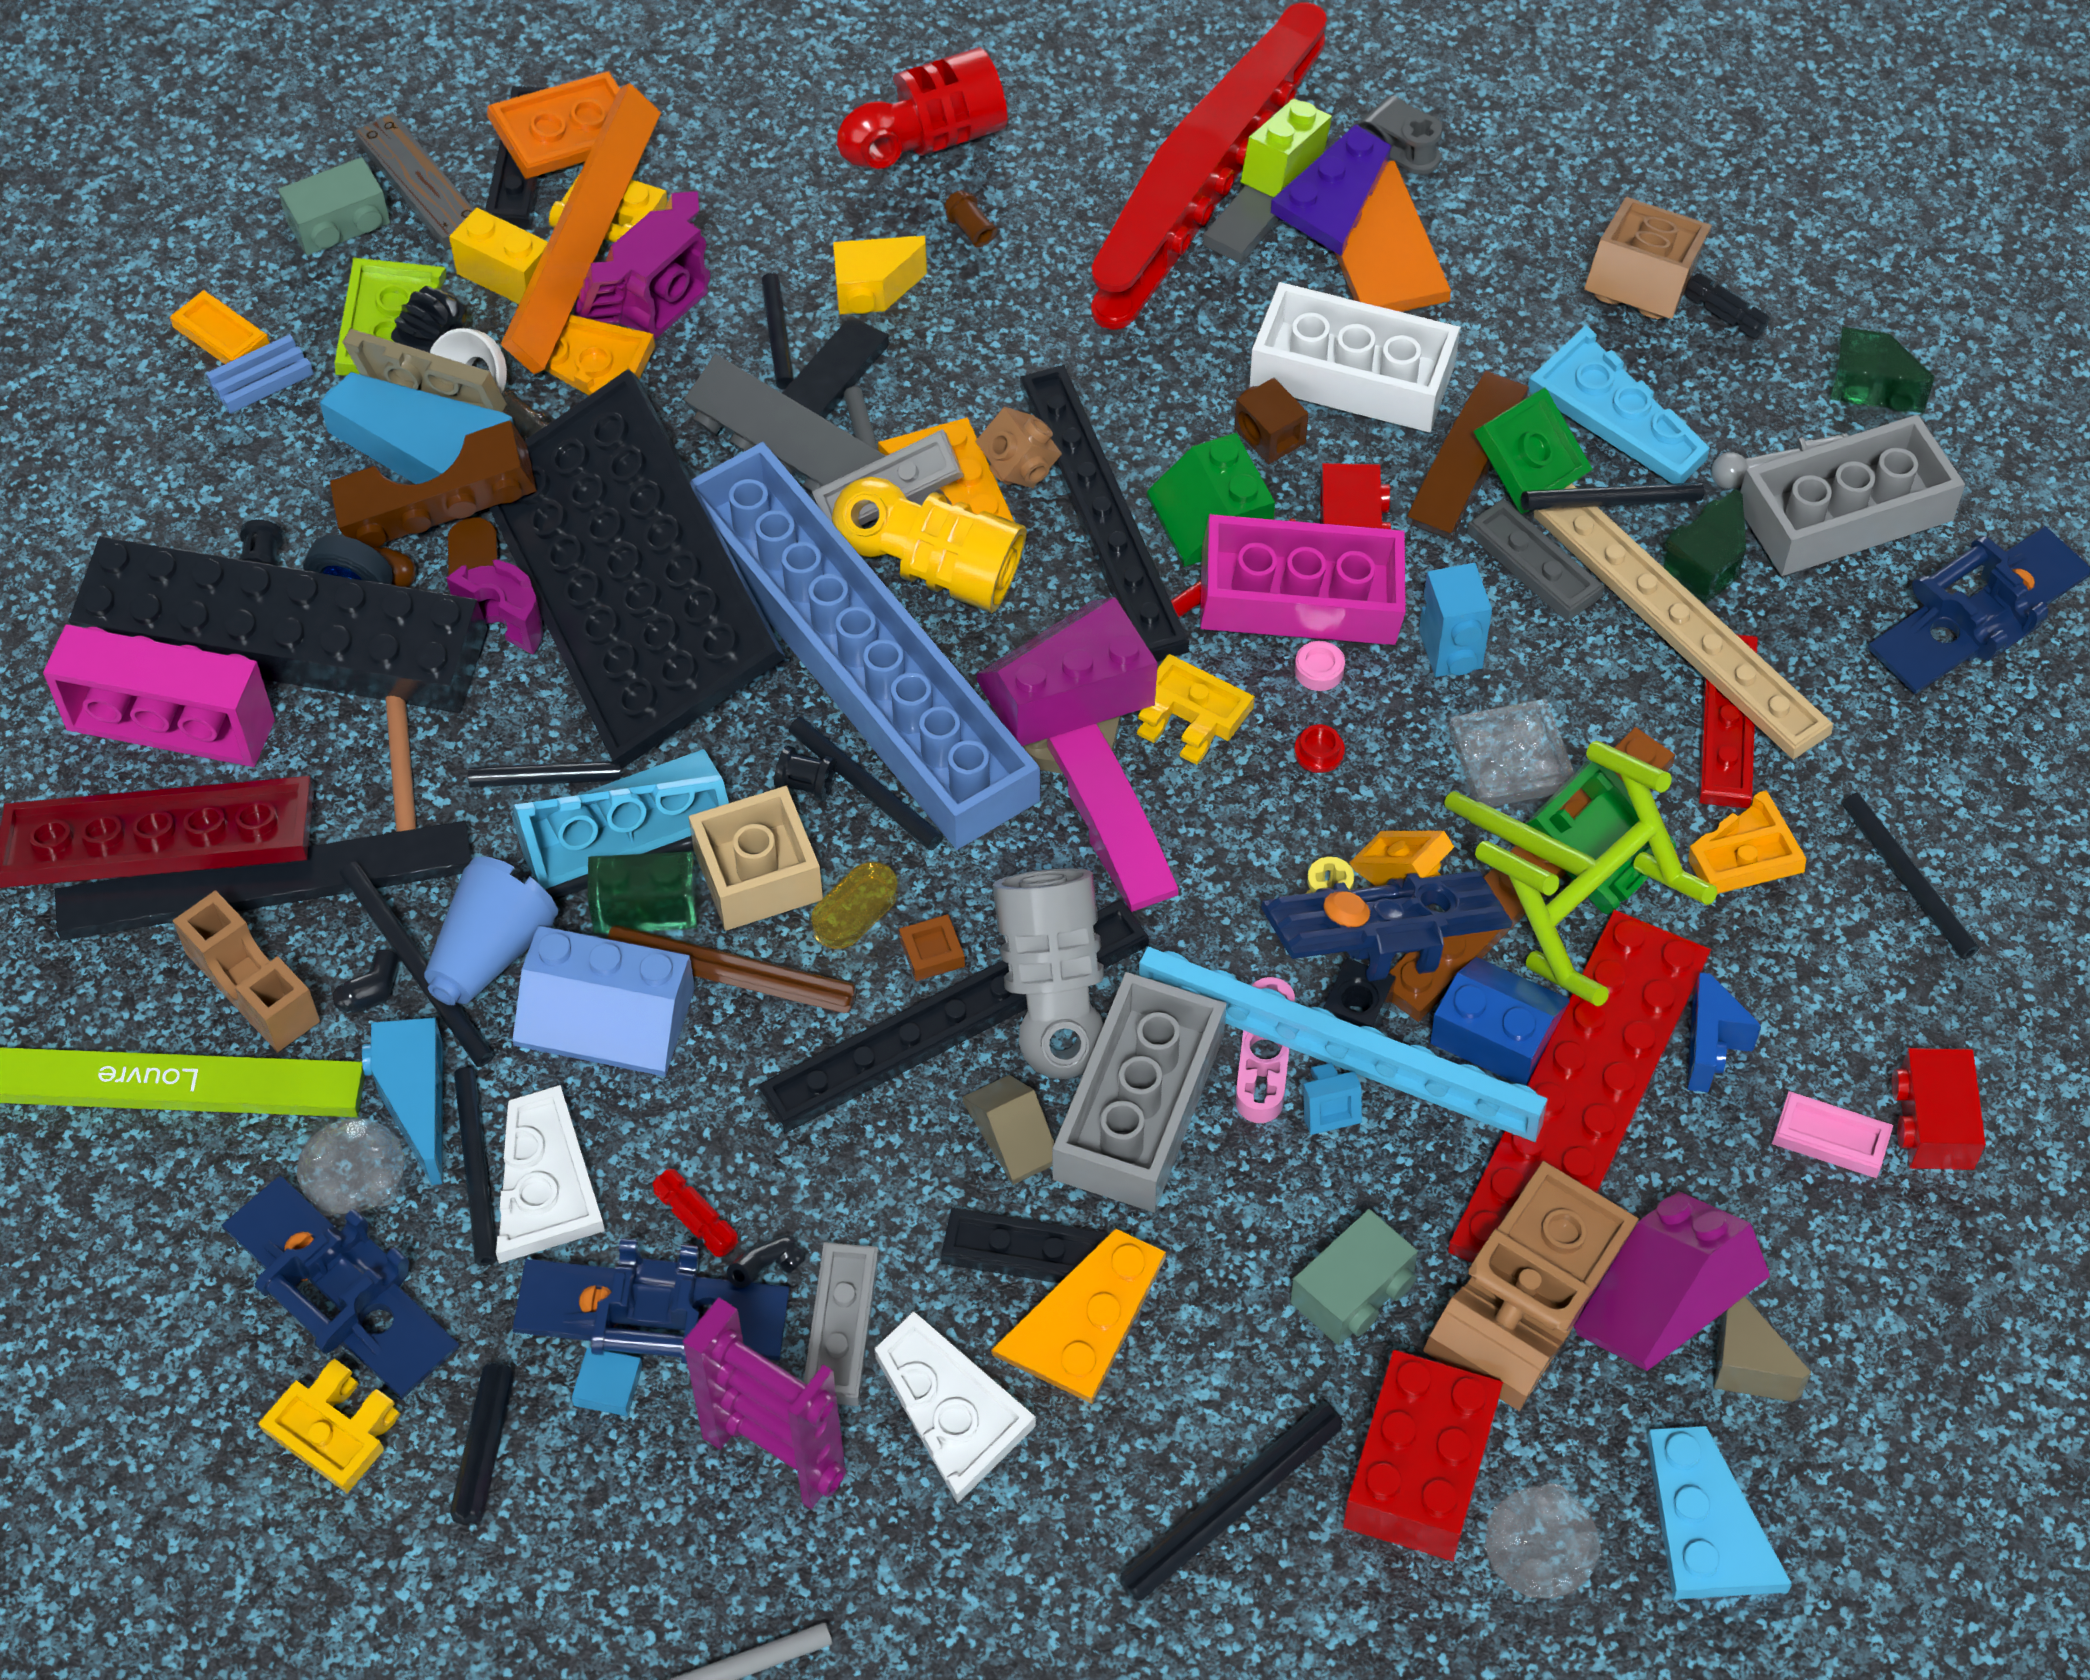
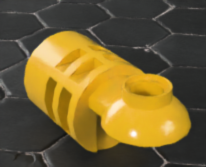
M871 476L857 479L846 486L834 502L832 514L834 526L859 555L876 557L889 554L900 558V576L902 579L910 582L918 578L924 579L928 589L938 592L943 588H947L951 598L989 613H993L999 608L1011 586L1020 563L1027 533L1024 525L990 512L982 511L976 515L972 513L971 506L960 501L954 506L947 503L945 495L937 492L930 493L922 505L907 500L903 492L895 484L887 479ZM875 503L879 509V519L871 528L863 529L859 523V512L865 505Z

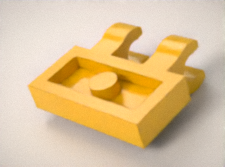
M1168 654L1157 668L1155 705L1142 709L1138 715V719L1144 721V723L1137 730V735L1155 743L1165 730L1170 716L1174 714L1191 723L1181 737V741L1187 744L1180 752V757L1198 765L1206 755L1215 735L1226 741L1231 739L1253 710L1255 696Z
M334 1358L327 1364L309 1389L295 1380L258 1424L264 1433L345 1493H348L385 1450L381 1442L375 1437L388 1431L399 1418L400 1412L393 1408L394 1401L378 1389L374 1390L367 1397L351 1420L336 1410L333 1406L349 1398L357 1388L358 1382L350 1377L352 1371Z

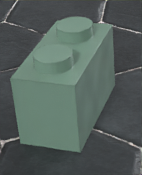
M363 157L278 189L285 219L306 256L390 224L384 193Z
M1368 1209L1293 1278L1290 1303L1339 1346L1352 1333L1357 1337L1364 1334L1379 1315L1378 1309L1389 1298L1397 1301L1410 1290L1417 1278L1414 1271L1418 1250Z

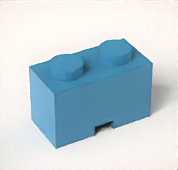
M1476 563L1427 571L1424 589L1426 607H1422L1419 633L1434 676L1465 675L1473 670L1482 669L1492 607Z

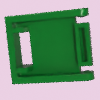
M1588 760L1525 824L1596 860L1639 821V818L1624 782L1617 774L1606 767ZM1582 788L1591 798V801L1574 818L1565 809L1559 810ZM1669 835V837H1670V839H1671V842H1672V844H1673V847H1674V849H1675V848H1676V843H1675V841L1673 840V838ZM1649 842L1644 844L1588 896L1602 913L1612 914L1620 906V902L1627 900L1649 878L1634 869V860L1639 853L1646 852L1654 856ZM1565 870V872L1572 878V880H1575L1578 877Z

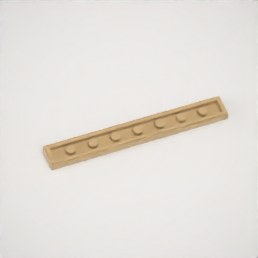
M1571 483L1564 489H1572L1576 487ZM1598 507L1534 510V518L1793 760L1832 734L1833 723Z

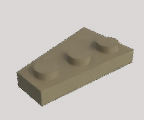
M351 328L342 342L361 375L503 412L507 405L490 371Z

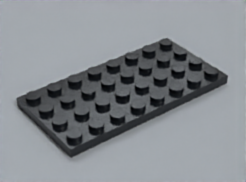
M629 368L525 440L537 492L522 496L511 503H501L489 507L517 567L529 576L531 586L537 598L540 614L614 763L620 762L621 769L786 658L638 377Z

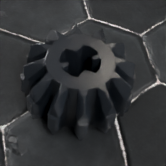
M424 286L419 292L414 291L410 295L409 302L406 305H401L402 311L394 319L396 328L391 333V339L396 343L430 353L433 344L440 336L450 330L462 328L465 325L467 317L464 315V305L457 301L456 297L438 288L433 289L429 286Z

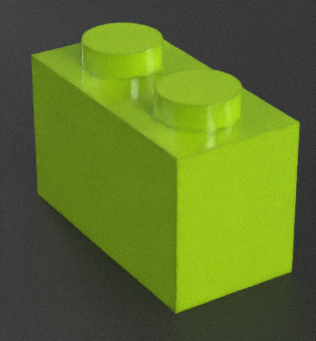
M1293 98L1249 137L1241 183L1271 197H1275L1325 152L1332 116L1316 109L1314 105L1308 102L1298 101Z

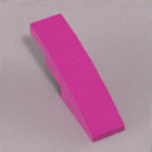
M1097 724L1047 738L1048 749L1068 781L1069 797L1089 828L1090 844L1130 911L1133 912L1178 896L1177 884L1157 838L1128 779Z

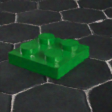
M1546 387L1531 394L1473 431L1521 514L1529 511L1524 510L1521 505L1523 491L1564 489L1593 470Z

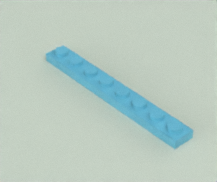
M1147 947L1139 962V976L1227 1003L1225 1024L1324 1062L1332 1063L1350 1072L1355 1071L1356 1074L1533 1142L1536 1141L1543 1126L1548 1098L1538 1095L1528 1086L1509 1084L1487 1076L1481 1069L1473 1065H1459L1445 1060L1423 1046H1409L1395 1041L1373 1027L1353 1025L1336 1018L1331 1012L1323 1008L1303 1006L1286 999L1281 993L1273 989H1259L1238 981L1228 972L1222 970L1211 971L1190 963L1185 957L1175 952H1162Z

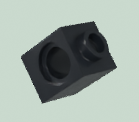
M1346 958L1323 1009L1331 1012L1336 1018L1359 1027L1369 1026L1380 1030L1392 1004L1396 976L1388 973L1386 979L1369 981L1366 976L1369 966ZM1356 1006L1364 1009L1365 1011L1352 1012L1347 1008Z

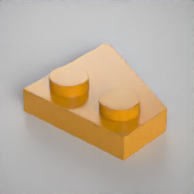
M1767 790L1757 793L1753 797L1752 806L1741 815L1730 814L1719 823L1716 831L1706 833L1690 846L1688 861L1697 877L1716 886L1717 894L1804 873L1807 859Z

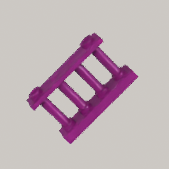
M718 1297L683 1341L702 1438L721 1450L731 1436L737 1438L743 1435L786 1463L798 1473L802 1504L812 1510L823 1495L830 1497L838 1489L846 1474L833 1370L823 1364L806 1385L744 1345L738 1310Z

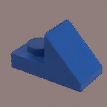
M1699 973L1692 997L1687 1090L1709 1093L1714 1073L1723 1074L1727 1049L1753 1051L1761 1029L1758 1021L1709 973Z

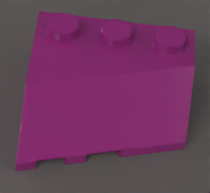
M1111 597L1092 600L978 672L977 682L1000 721L1021 746L1154 706L1158 663L1117 599Z

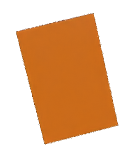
M607 71L488 105L487 117L525 179L586 162L620 88L610 72Z

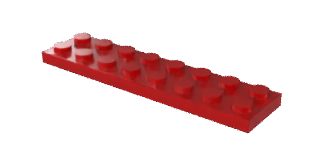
M1617 910L1613 911L1582 975L1605 986L1609 992L1608 998L1601 1006H1595L1581 997L1572 994L1569 1000L1570 1003L1556 1026L1527 1085L1538 1095L1548 1098L1543 1126L1536 1141L1533 1142L1504 1131L1449 1243L1448 1253L1473 1263L1493 1231L1499 1228L1543 1161L1594 1192H1599L1691 998L1699 973L1703 972L1711 952L1710 948Z

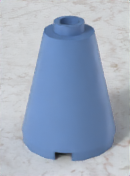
M475 857L463 870L424 973L425 979L429 984V992L442 1003L447 1005H455L456 1002L461 1004L469 1003L530 947L537 926L551 928L558 914V908L552 897L538 882L529 876L523 884L510 875L514 866L491 857Z

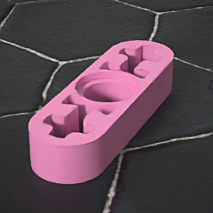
M1266 977L1252 985L1259 989H1273L1281 993L1286 999L1295 1002L1293 989L1282 979ZM1243 1030L1236 1087V1108L1240 1115L1248 1121L1266 1123L1275 1119L1283 1108L1290 1048L1276 1043L1280 1048V1053L1272 1059H1260L1252 1053L1250 1048L1255 1042L1267 1039ZM1257 1076L1267 1077L1264 1103L1254 1102Z

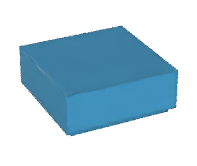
M587 1347L571 1397L573 1405L628 1417L643 1367L641 1358L605 1351L604 1355H593L591 1348Z

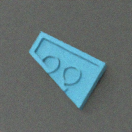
M1707 1427L1650 1429L1647 1436V1444L1673 1600L1788 1593L1792 1583Z

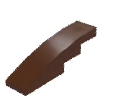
M1489 371L1484 372L1438 452L1407 515L1408 524L1446 539H1453L1468 505H1473L1487 472H1492L1494 468L1473 431L1524 400L1529 393V386Z

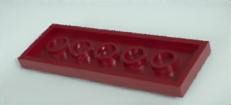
M310 776L5 803L0 825V888L307 860L314 793Z

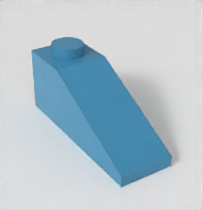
M436 1018L371 1023V1043L362 1045L364 1075H373L380 1098L431 1185L443 1184V1042Z

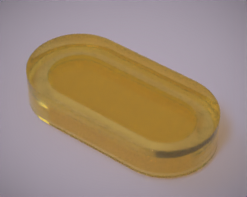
M877 862L863 863L850 871L812 911V930L816 940L820 944L832 949H842L856 943L895 904L898 897L895 873L888 866Z

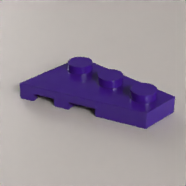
M1355 124L1271 199L1270 212L1342 256L1347 247L1348 237L1353 227L1356 228L1362 215V209L1369 195L1373 194L1390 159L1391 145Z

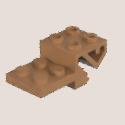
M1543 1161L1499 1228L1493 1231L1468 1270V1274L1472 1277L1451 1298L1430 1334L1423 1352L1445 1365L1502 1381L1503 1386L1499 1399L1520 1411L1572 1331L1583 1307L1629 1238L1639 1218Z

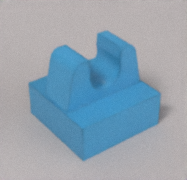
M1332 1063L1311 1067L1314 1081L1303 1083L1304 1121L1310 1135L1362 1123L1361 1084L1355 1071L1339 1075Z

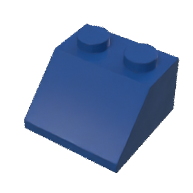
M1475 957L1456 974L1436 1010L1430 1044L1512 1082L1527 1086L1556 1026L1570 1003V999Z

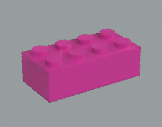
M1209 514L1202 545L1200 629L1389 645L1396 644L1406 613L1405 531Z
M65 625L43 671L67 731L255 767L275 721L257 661L238 654L227 656L202 651L191 645L176 646L155 642L144 636L129 637L108 633L97 627L82 628Z

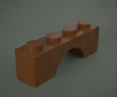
M511 420L465 435L462 449L454 463L441 475L427 482L411 485L399 484L384 477L375 466L330 481L338 529L344 536L357 539L372 548L379 547L385 542L408 534L422 533L432 526L456 518L469 517L477 511L501 503L514 502L522 496L537 492L527 444Z

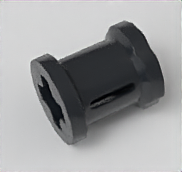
M263 519L247 521L240 530L243 548L242 554L238 559L279 566L276 561L277 549L282 546L285 535L279 525Z
M785 746L780 753L775 769V789L787 786V788L814 794L816 800L824 802L827 800L834 783L836 759L826 756L821 760L797 754L794 747Z

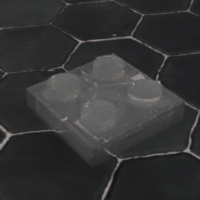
M1547 699L1450 717L1448 729L1473 799L1477 802L1494 807L1554 795L1575 774Z

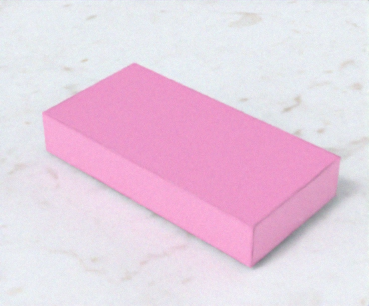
M1789 1091L1772 1144L1877 1178L1893 1125Z

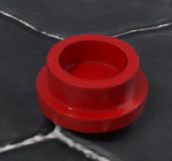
M1323 724L1312 725L1306 728L1296 739L1294 755L1299 765L1315 773H1326L1336 769L1342 763L1345 753L1344 742L1337 731Z

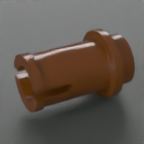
M964 190L956 191L948 197L944 205L946 218L951 223H957L975 247L980 248L989 244L995 238L997 228L978 207L977 197Z

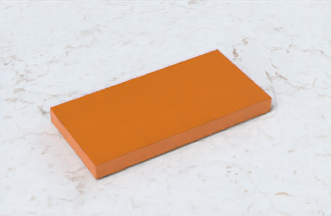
M1395 160L1388 161L1373 194L1369 195L1362 209V215L1356 228L1353 227L1348 237L1347 247L1343 255L1340 256L1335 253L1354 301L1398 312L1450 302L1451 289Z

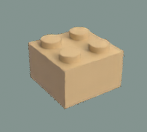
M787 786L688 816L693 849L725 931L823 900L820 866Z

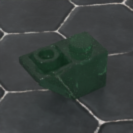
M1842 327L1834 355L1830 400L1924 413L1934 383V375L1890 333Z
M1734 489L1720 501L1714 499L1708 503L1695 521L1688 526L1680 525L1668 537L1665 544L1667 553L1663 568L1705 604L1735 582L1740 575L1746 552L1743 494L1737 489Z

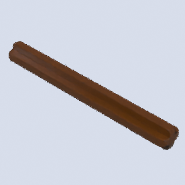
M619 925L612 926L606 938L690 955L692 973L696 977L844 1014L851 1011L856 998V987L853 983Z

